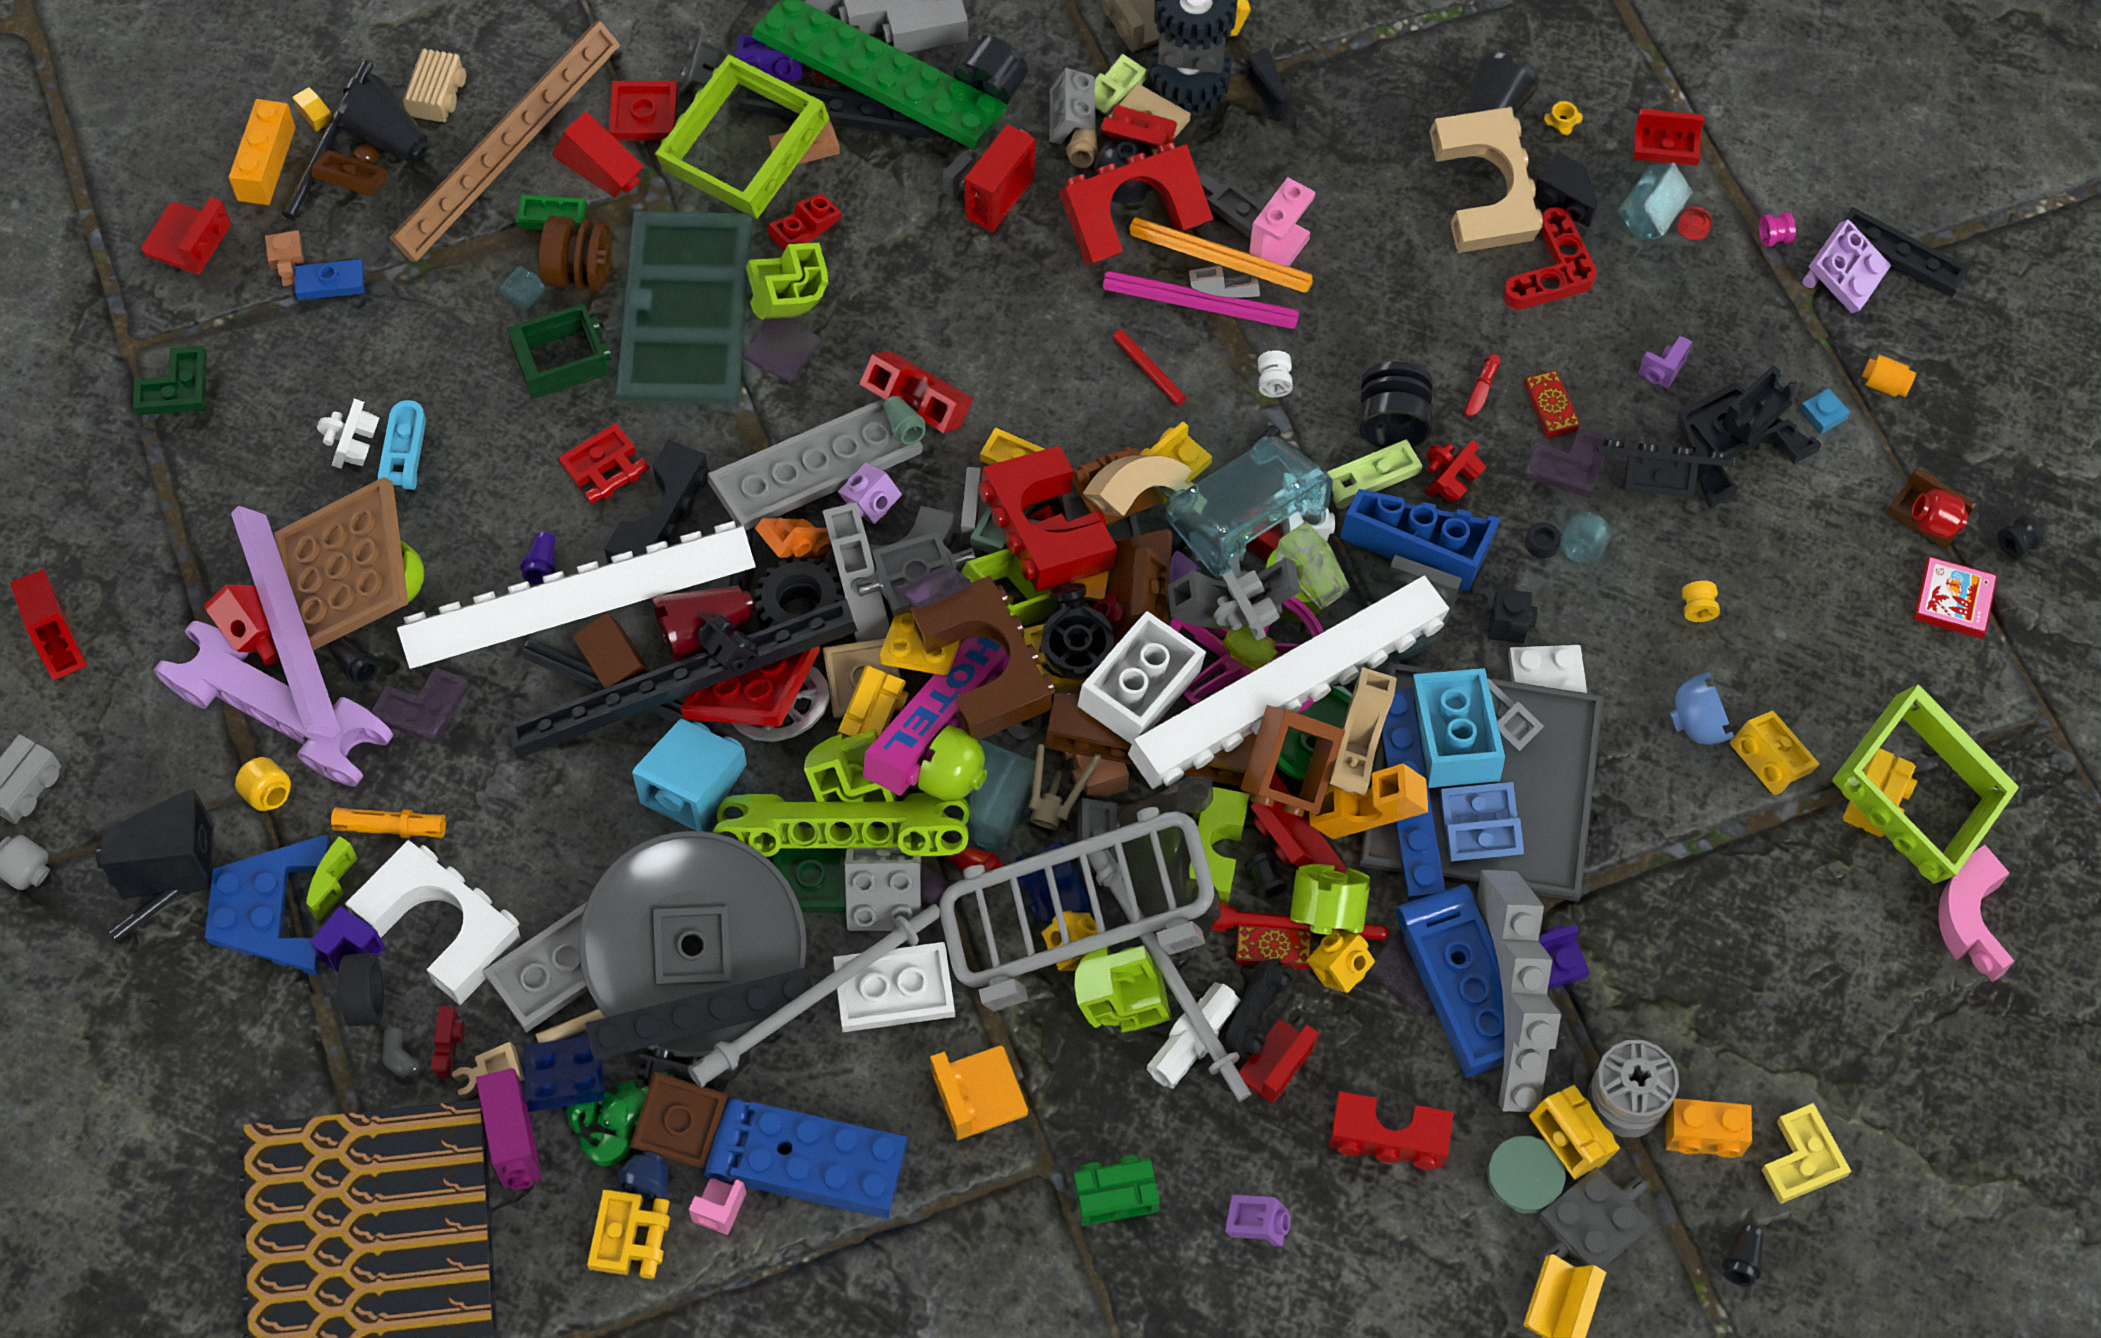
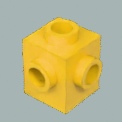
M1070 910L1063 912L1070 943L1099 934L1096 922L1090 913H1073ZM1056 916L1052 919L1053 923L1041 932L1048 950L1063 945ZM1088 953L1058 962L1056 965L1059 971H1076L1082 958Z
M1336 929L1332 931V934H1328L1323 938L1320 946L1306 960L1324 987L1348 993L1355 984L1360 982L1365 977L1366 972L1376 962L1367 950L1369 947L1368 943L1362 936L1357 933H1347Z

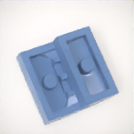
M1513 782L1439 789L1443 826L1450 862L1524 854L1520 818H1517Z

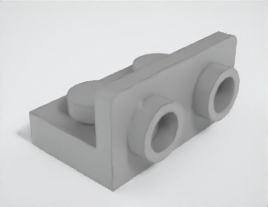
M1065 68L1051 87L1049 141L1057 144H1062L1067 136L1075 131L1076 127L1090 131L1095 127V77L1093 75Z

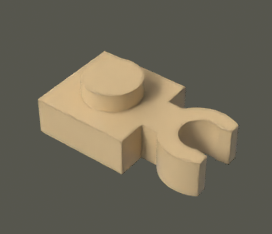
M511 1042L475 1056L477 1067L473 1069L461 1067L452 1073L453 1078L458 1082L469 1079V1084L457 1091L458 1095L465 1100L471 1099L479 1093L476 1081L478 1076L515 1068L520 1082L525 1080L516 1048Z

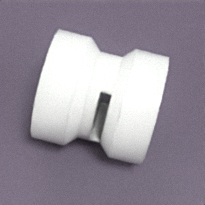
M1269 351L1258 357V371L1262 374L1259 377V391L1261 394L1268 397H1281L1292 391V377L1289 374L1292 365L1289 354L1282 351Z

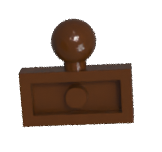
M364 143L354 148L352 158L327 150L312 166V177L360 194L372 196L387 180V169L376 166L378 162L377 150L372 145Z

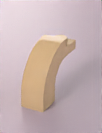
M1133 455L1117 459L1101 469L1082 493L1104 514L1112 516H1124L1137 496L1150 487H1154L1182 512L1201 514L1208 503L1198 494L1200 492L1199 488L1186 480L1192 470L1185 464L1164 456Z
M1362 667L1341 728L1345 730L1331 774V785L1338 786L1347 792L1366 794L1370 784L1377 744L1394 698L1397 678Z

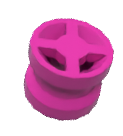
M1781 212L1779 216L1774 217L1771 214H1764L1760 217L1759 234L1764 247H1773L1779 242L1784 245L1794 243L1796 226L1791 212Z

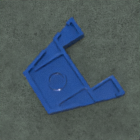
M328 835L318 836L214 868L205 932L207 942L245 955L263 957L281 966L286 967L289 965L299 968L307 974L317 975L319 959L310 944L313 938H282L289 872H316L320 862L330 848L331 841Z

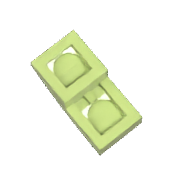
M1122 54L1106 75L1100 73L1095 79V109L1107 117L1137 83L1140 85L1144 83L1149 77L1148 71Z

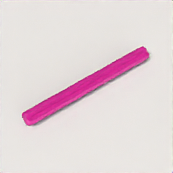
M1110 270L1106 272L1103 281V288L1105 290L1291 329L1296 327L1299 311L1292 308L1244 298L1211 295L1187 286Z

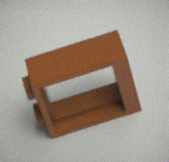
M1267 705L1240 789L1253 793L1251 801L1273 807L1274 801L1283 803L1281 811L1303 817L1304 811L1319 815L1345 730L1283 708ZM1288 728L1317 738L1298 798L1269 788Z

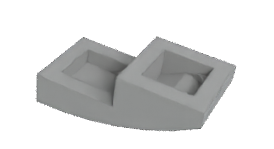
M1222 265L1189 271L1191 288L1198 291L1234 298L1260 296L1258 278L1255 276L1244 274L1224 278Z
M1488 679L1501 741L1519 752L1544 726L1519 701L1514 703Z

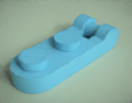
M401 401L391 409L378 472V480L385 477L392 481L393 485L403 486V489L415 490L417 485V469L426 425L424 410L415 401ZM394 465L404 466L403 472L393 471Z

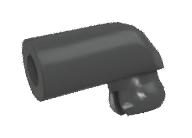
M398 1028L386 1029L383 1042V1064L397 1077H416L421 1070V1061L417 1057H410L402 1049L403 1030Z

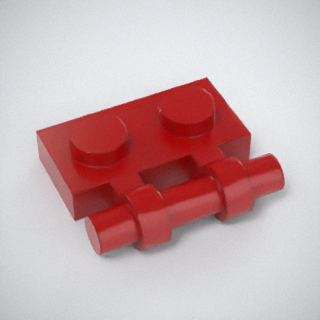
M616 423L558 457L560 466L578 489L589 482L592 483L594 487L584 493L586 500L591 505L601 498L603 500L610 498L614 495V490L626 483L633 484L640 479L639 475L649 470V466L643 458L632 464L628 460V458L636 454L635 446ZM617 466L620 471L605 480L602 474Z

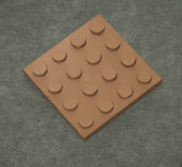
M382 477L274 532L275 542L313 650L408 605L393 482L387 478Z

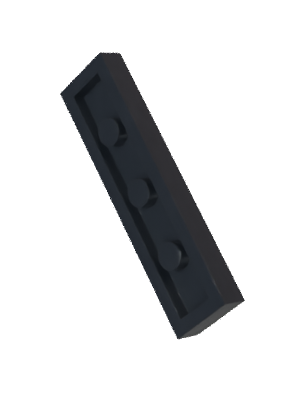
M1854 207L1850 209L1843 221L1849 219L1892 267L1952 298L1970 270V267Z

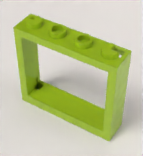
M728 54L720 67L715 68L711 79L705 87L697 92L694 102L688 110L679 116L676 126L668 137L661 141L662 145L655 155L663 171L758 219L830 118L823 101ZM738 83L800 114L744 192L682 161L685 154Z
M1919 684L1896 694L1832 779L1843 795L1851 800L1867 816L1870 823L1878 827L1889 838L1894 847L1902 852L1919 869V872L1933 884L1958 874L2019 788ZM1902 717L1982 798L1943 853L1862 772Z

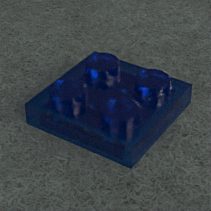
M587 1036L524 1046L525 1097L528 1112L605 1100L603 1059L593 1061Z

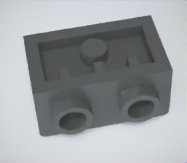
M1394 555L1380 600L1425 575L1450 608L1442 621L1445 626L1456 601L1462 578Z

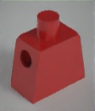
M226 584L204 605L205 610L234 650L237 652H258L265 665H272L280 661L255 585Z

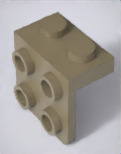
M1101 0L1104 13L1110 18L1119 36L1125 41L1132 53L1160 41L1157 23H1154L1155 0Z

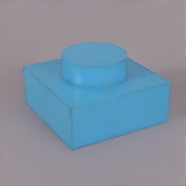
M1829 388L1803 402L1800 408V412L1820 434L1847 420L1850 411Z

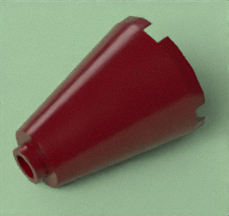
M739 586L665 594L651 598L652 603L656 606L653 610L665 644L668 643V645L671 644L674 653L670 655L674 663L694 656L704 649L698 642L697 636L699 629L706 624V621L699 616L700 612L713 618L717 614L726 617L735 624L734 630L750 620V611L755 610L749 591L742 592Z

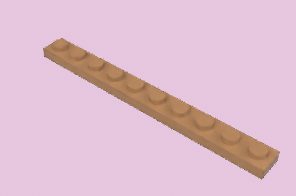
M601 21L594 22L389 237L410 262H416L619 48V42Z

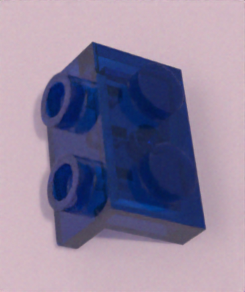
M1058 841V842L1054 843L1053 845L1049 846L1048 848L1044 849L1043 851L1039 852V853L1036 854V855H1039V854H1042V853H1045V852H1048V851H1051V850H1054V849H1057V848H1060V847H1063V846H1066V845H1065V843H1063V842H1061V841ZM1020 855V856H1018L1017 858H1015V862H1018V861H1021V860H1024V859H1027V858L1024 857V856H1022V855ZM1073 860L1052 866L1062 911L1070 910L1073 913H1084L1092 908L1089 894ZM1045 869L1017 877L1022 887L1030 892L1033 899L1030 906L1036 918L1040 922L1044 921L1051 925L1056 913Z

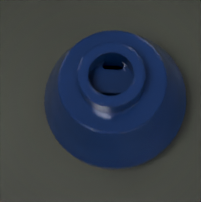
M643 1151L641 1156L634 1155L618 1172L619 1185L632 1194L642 1195L645 1199L655 1200L664 1197L668 1192V1168L663 1165L664 1159L657 1154Z

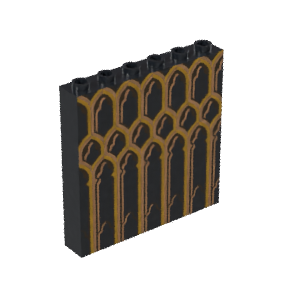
M480 1099L244 1125V1137H239L238 1139L239 1157L241 1161L245 1160V1175L239 1177L240 1197L245 1199L246 1214L240 1216V1233L242 1238H246L247 1254L241 1255V1273L243 1278H247V1293L242 1294L241 1307L243 1317L248 1318V1333L243 1334V1338H498L489 1152Z

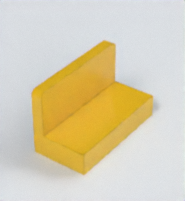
M1554 1254L1547 1255L1525 1317L1524 1326L1543 1338H1585L1606 1272L1595 1265L1574 1267Z

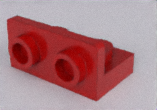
M1116 105L1112 118L1104 117L1101 130L1109 138L1127 137L1140 143L1142 141L1150 149L1156 150L1163 145L1172 143L1177 123L1175 120Z

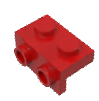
M1640 109L1634 127L1633 160L1698 166L1704 116L1688 112L1678 113L1657 109Z

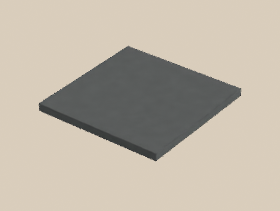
M1389 662L1387 675L1397 678L1395 690L1412 688L1416 712L1413 674L1447 671ZM1487 678L1514 703L1519 701L1544 727L1519 752L1502 741L1505 761L1500 782L1428 788L1443 880L1479 886L1481 870L1517 871L1535 895L1579 902L1581 898L1604 696ZM1381 734L1376 748L1373 772L1386 769ZM1513 782L1517 818H1520L1524 854L1450 862L1443 826L1439 789ZM1395 822L1364 831L1360 867L1403 873Z

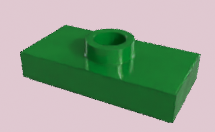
M520 195L516 218L517 228L543 230L548 217L559 216L573 218L578 232L586 217V198Z

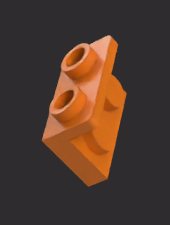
M762 518L755 527V530L779 558H821L832 549L827 528H815L813 524L805 519Z

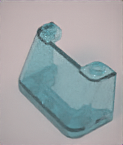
M1266 436L1260 439L1252 449L1187 490L1181 489L1174 493L1168 501L1167 520L1214 577L1218 579L1231 570V566L1228 564L1230 557L1236 552L1239 556L1246 553V544L1297 511L1301 516H1304L1308 513L1309 509L1316 516L1329 508L1332 478L1321 466L1279 437L1269 438Z

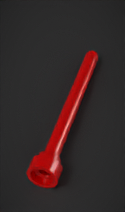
M1213 901L1210 930L1226 932V928L1233 929L1234 925L1310 931V924L1294 922L1290 920L1291 916L1236 911V908L1229 906L1228 902ZM1364 924L1363 932L1357 934L1364 939L1385 940L1389 936V930L1383 925Z

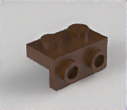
M1916 468L1886 513L1947 550L1960 531H1957L1952 537L1947 539L1920 531L1915 524V519L1912 518V508L1917 497L1933 488L1960 496L1965 502V511L1968 512V519L1976 504L1963 493L1951 489L1938 481L1933 475Z

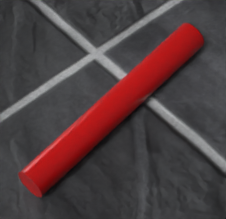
M1122 329L1116 331L1112 337L1113 340L1176 406L1182 405L1187 398L1182 391Z

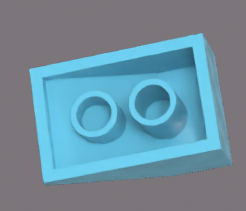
M1485 668L1413 674L1418 730L1428 788L1500 782L1505 754Z

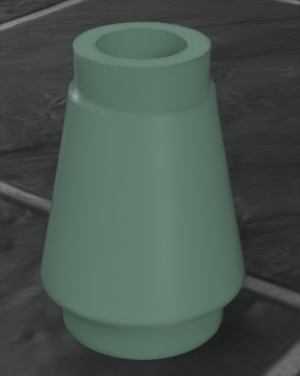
M900 396L888 398L884 403V410L886 411L895 439L905 445L919 442L926 432L924 419L902 400Z

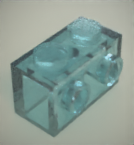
M1675 163L1649 166L1618 211L1637 240L1646 238L1656 239L1668 232L1670 224L1677 214L1684 209L1685 203L1693 191Z

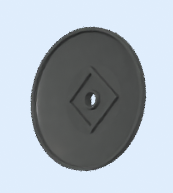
M704 831L674 832L647 840L632 848L613 863L600 878L590 895L581 920L579 933L580 965L591 997L604 1017L607 1018L802 969L806 959L805 923L800 905L791 886L782 873L760 852L734 838ZM692 935L701 941L702 950L700 954L688 956L683 952L681 942L684 937ZM767 1018L648 1047L647 1049L654 1050V1048L672 1051L675 1057L689 1058L690 1055L705 1057L715 1050L714 1045L720 1041L732 1043Z

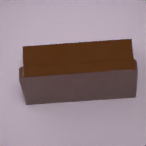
M605 612L573 636L605 689L622 683L631 676L635 678L651 672L621 624L608 612Z

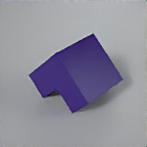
M340 906L310 941L319 961L336 972L339 971L340 961L344 955L375 953L378 958L385 949L376 929Z

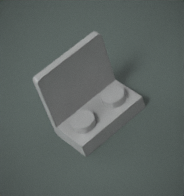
M847 848L845 882L847 929L849 931H895L897 929L895 925L897 917L903 916L909 921L921 913V856L907 855L900 848Z

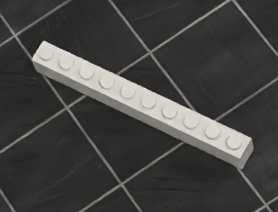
M730 521L714 526L716 533L702 537L701 531H696L680 536L681 543L668 547L666 541L646 546L647 553L633 557L632 551L612 556L613 563L599 567L598 561L577 566V574L565 577L563 571L543 576V584L530 587L529 582L525 581L509 586V593L495 597L494 591L473 597L475 603L461 607L460 602L457 601L438 607L440 614L426 617L423 611L404 617L405 624L397 627L409 668L422 666L755 568L744 526L736 527L735 521Z
M1424 575L1135 738L1128 755L1152 789L1163 783L1166 786H1170L1181 779L1184 771L1193 766L1199 769L1214 758L1213 754L1222 749L1226 752L1233 750L1243 742V737L1252 732L1257 735L1267 705L1283 708L1295 713L1298 712L1302 707V703L1309 699L1316 702L1331 691L1330 687L1339 682L1342 685H1346L1360 674L1359 671L1362 667L1369 666L1370 669H1374L1382 664L1391 652L1397 650L1401 653L1410 648L1419 636L1425 634L1429 637L1435 634L1444 626L1442 621L1450 608Z

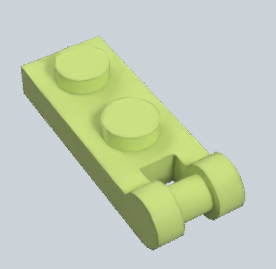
M1406 439L1330 470L1323 475L1324 484H1329L1330 490L1333 493L1332 500L1336 507L1342 509L1352 503L1359 489L1372 492L1379 491L1420 474L1423 465ZM1350 479L1353 485L1345 488L1342 482Z

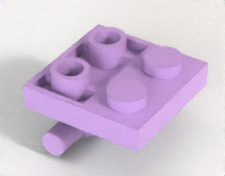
M1847 219L1838 224L1824 246L1809 265L1810 270L1803 279V284L1808 288H1813L1820 279L1851 313L1861 310L1891 264Z

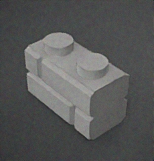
M20 734L0 757V816L14 824H17L22 816H28L34 810L37 803L36 798L45 787L49 788L57 781L60 773L59 769L62 767L51 751L35 744Z

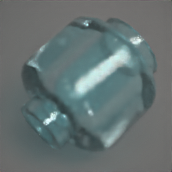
M1580 512L1574 515L1561 534L1560 545L1563 552L1572 561L1592 563L1597 561L1610 542L1611 530L1607 522L1599 515L1591 512Z

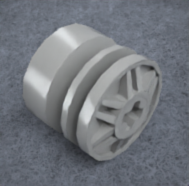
M1626 1040L1614 1045L1602 1057L1587 1091L1588 1101L1603 1125L1613 1134L1621 1137H1640L1652 1132L1661 1123L1667 1110L1675 1100L1679 1088L1678 1070L1671 1057L1659 1046L1644 1040Z

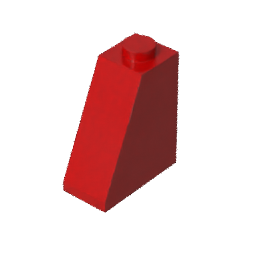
M587 111L563 132L552 153L556 160L615 199L623 191L629 194L641 181L638 175L644 166Z
M41 569L10 582L24 627L52 680L86 667L87 664L59 597L45 570Z

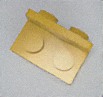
M1184 421L1176 428L1171 427L1167 429L1156 445L1151 449L1145 448L1140 453V455L1164 456L1185 464L1192 470L1186 479L1190 482L1212 464V455L1188 436L1189 426ZM1151 487L1160 502L1165 504L1169 501L1161 492Z
M1774 711L1748 720L1734 736V739L1730 741L1732 748L1774 796L1781 794L1792 781L1812 773L1820 765Z

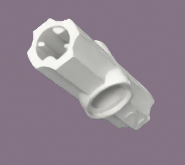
M1214 982L1197 1004L1218 1037L1219 1030L1238 1008L1241 1000L1231 988L1225 984ZM1185 1013L1175 1023L1167 1042L1147 1065V1071L1158 1083L1172 1089L1187 1073L1195 1060H1201L1208 1053Z

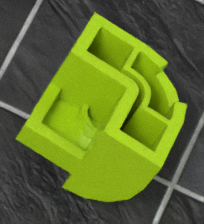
M820 243L788 244L781 258L749 260L746 265L753 292L750 304L754 314L759 319L791 318L807 313L819 303L828 284V272Z
M876 729L848 738H844L843 734L836 735L818 744L808 753L805 759L804 771L817 802L899 801V795L863 777L865 752L879 737Z
M1145 946L1128 947L1115 954L1111 953L1109 947L1089 952L1082 958L1075 972L1077 1004L1088 1022L1095 1028L1102 1024L1120 1026L1121 1032H1127L1171 1021L1162 974Z

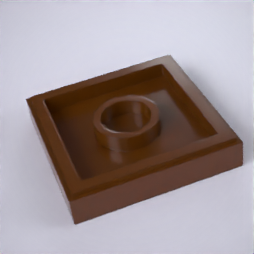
M653 1072L629 1147L705 1169L728 1094L705 1087L700 1088L696 1084Z

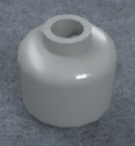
M18 835L14 838L6 837L0 842V878L18 890H23L31 884L36 887L39 886L50 872V868L46 866L49 857L48 852L24 835Z

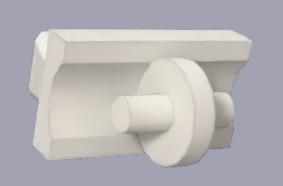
M354 399L346 424L341 422L343 415L339 412H333L331 418L324 417L318 422L317 430L324 435V444L331 446L334 440H340L331 466L341 469L344 461L360 466L364 464L370 445L354 440L352 437L354 433L373 438L379 417L363 411V401Z

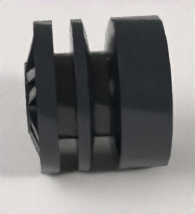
M1392 361L1370 367L1362 375L1360 401L1362 405L1360 409L1359 432L1362 438L1370 444L1381 448L1389 447L1406 439L1411 447L1426 441L1430 437L1432 425V409L1430 406L1432 402L1433 379L1430 373L1421 366L1408 362Z

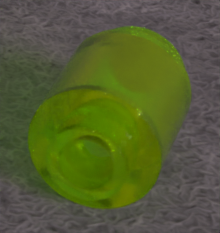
M1247 624L1235 631L1231 628L1222 644V647L1228 650L1229 656L1254 671L1275 660L1279 651L1275 650L1276 641L1268 636L1256 641Z

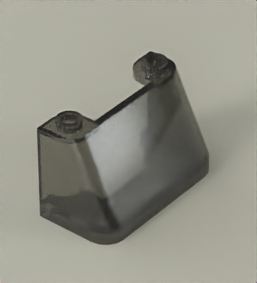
M1187 777L1129 805L1118 817L1117 829L1138 822L1137 812L1149 807H1157L1160 814L1177 811L1187 814L1189 817L1191 813H1201L1207 810L1213 800L1212 778ZM1177 826L1157 831L1176 907L1179 908L1191 904L1199 896V887L1197 880L1190 878L1188 846L1184 832ZM1150 834L1121 843L1136 902L1145 918L1170 911ZM1215 886L1214 898L1209 909L1199 917L1188 920V922L1193 921L1202 929L1203 936L1221 916L1220 897ZM1120 906L1121 926L1131 923ZM1167 928L1154 931V933H1155V935L1157 936L1156 932L1165 930V929H1167ZM1140 937L1128 940L1132 944L1144 946Z

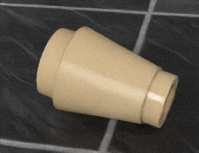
M1096 126L1092 131L1076 127L1066 149L1069 161L1074 166L1086 168L1095 161L1098 154Z

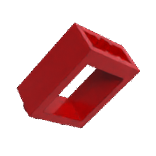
M1008 124L964 178L965 218L991 232L997 228L1035 179L1034 137L1024 130H1018Z

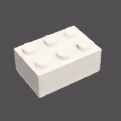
M1146 611L1082 684L1077 706L1132 744L1135 738L1154 728L1198 676L1206 651Z

